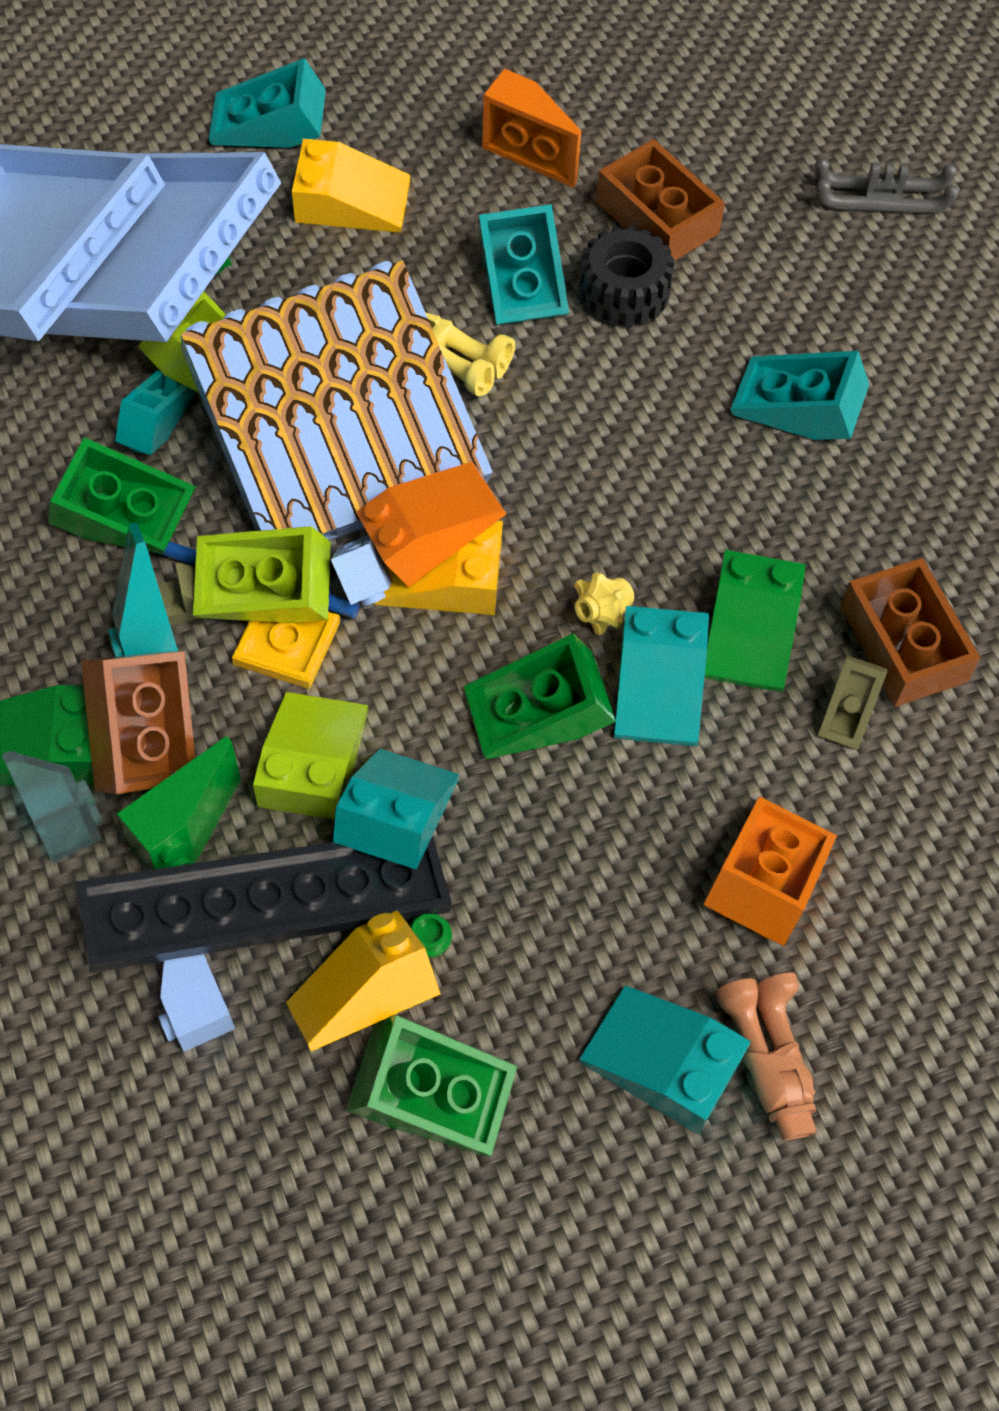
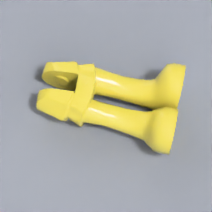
M426 313L450 372L465 383V387L469 392L480 397L486 395L493 387L494 377L500 379L506 372L515 352V340L507 335L499 334L491 340L489 345H486L463 333L451 321ZM451 347L459 351L460 353H462L474 362H470L461 358L460 356L454 354L447 348Z

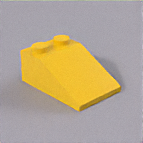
M303 139L292 188L295 223L401 233L411 180L410 175L340 142Z
M503 521L494 523L410 587L386 565L391 584L389 589L384 591L386 597L375 602L374 605L495 615Z
M397 910L391 914L383 913L376 915L367 924L356 928L290 997L286 1004L310 1051H314L438 996L440 991L425 947Z

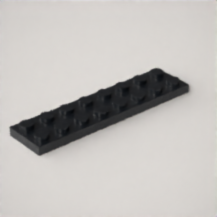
M433 836L417 870L330 842L75 881L89 973L355 929L367 924L376 915L383 913L391 914L397 910L404 920H409L424 914L439 915L449 913L452 907Z

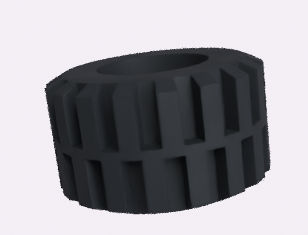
M615 227L609 233L604 230L598 233V239L592 238L588 242L587 248H584L582 253L579 282L580 300L585 303V309L589 313L595 312L596 319L601 322L608 320L609 325L616 327L618 323L624 324L625 327H633V323H638L640 326L647 324L648 318L655 320L660 316V310L664 311L667 307L674 272V257L671 256V250L668 245H662L663 240L660 237L650 236L651 232L644 229L636 231V227H627L626 230Z

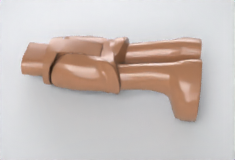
M792 972L771 976L758 984L752 978L737 980L721 986L715 992L720 1007L732 1018L739 1035L751 1041L743 1057V1062L751 1072L758 1098L765 1112L768 1113L769 1121L777 1122L782 1141L805 1138L817 1133L811 1115L816 1112L815 1104H813L815 1090L813 1088L812 1075L803 1062L799 1044L795 1042L786 1013L787 1003L796 995L799 989L796 974ZM756 1007L762 1016L774 1048L770 1052L759 1025Z

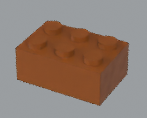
M655 139L650 140L599 170L596 202L624 229L636 227V231L644 229L651 232L650 236L660 237L663 240L662 245L669 246L674 261L720 233L725 202Z
M923 558L849 581L840 608L869 662L887 669L883 687L894 707L968 683L981 657Z
M161 651L81 660L94 788L96 792L122 794L152 789L195 758L185 651Z

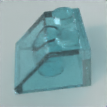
M12 751L2 754L34 826L53 863L102 840L96 825L102 823L103 820L85 779L76 783L69 767Z

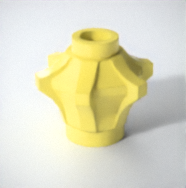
M596 572L592 574L591 581L580 579L574 585L579 597L575 603V612L580 620L590 622L595 634L601 635L605 633L609 625L616 629L621 627L626 606H631L634 602L633 589L625 579H607L602 573Z

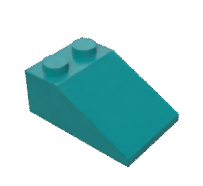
M303 58L216 92L209 141L212 145L291 148L302 144L303 139L314 140L321 136L326 89L309 63Z
M552 204L479 215L477 229L496 326L569 315Z
M859 351L751 356L730 410L734 416L813 440L851 439L869 387V381Z
M137 522L128 525L112 612L116 627L108 629L116 656L178 651L148 550Z
M626 606L621 636L614 739L698 746L707 656L709 613Z
M379 749L352 776L336 806L333 843L417 870L457 785L460 774Z
M625 985L580 1057L579 1063L699 1135L743 1060L751 1041L708 1016Z

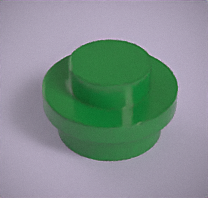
M424 914L415 918L409 925L425 947L428 958L438 957L449 948L452 941V930L449 923L443 917L436 914Z

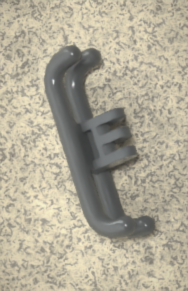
M819 158L815 164V176L818 179L816 196L821 204L836 210L938 213L952 206L959 195L958 187L949 185L954 179L957 169L955 165L947 164L936 177L915 178L908 177V164H900L897 174H894V163H886L883 173H880V163L872 162L868 175L835 174L829 171V161L826 158ZM948 186L943 195L935 199L902 198L903 192H936ZM830 188L865 190V196L836 195L830 192Z

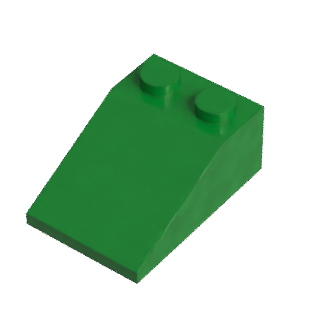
M84 437L50 500L48 523L87 540L125 547L128 525L137 522L147 550L164 554L196 486Z
M725 550L718 576L708 635L705 679L783 693L801 601L806 564Z
M574 633L464 686L483 755L487 759L577 740L616 722L593 652Z
M55 685L0 700V785L94 784L84 685Z
M228 736L222 738L117 813L131 851L147 870L193 864L198 861L241 781L233 744Z
M397 1015L375 1023L346 1111L389 1128L489 1157L492 1156L517 1066Z

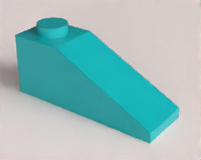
M158 369L121 400L115 442L129 447L136 453L152 455L168 440L197 391L165 376Z

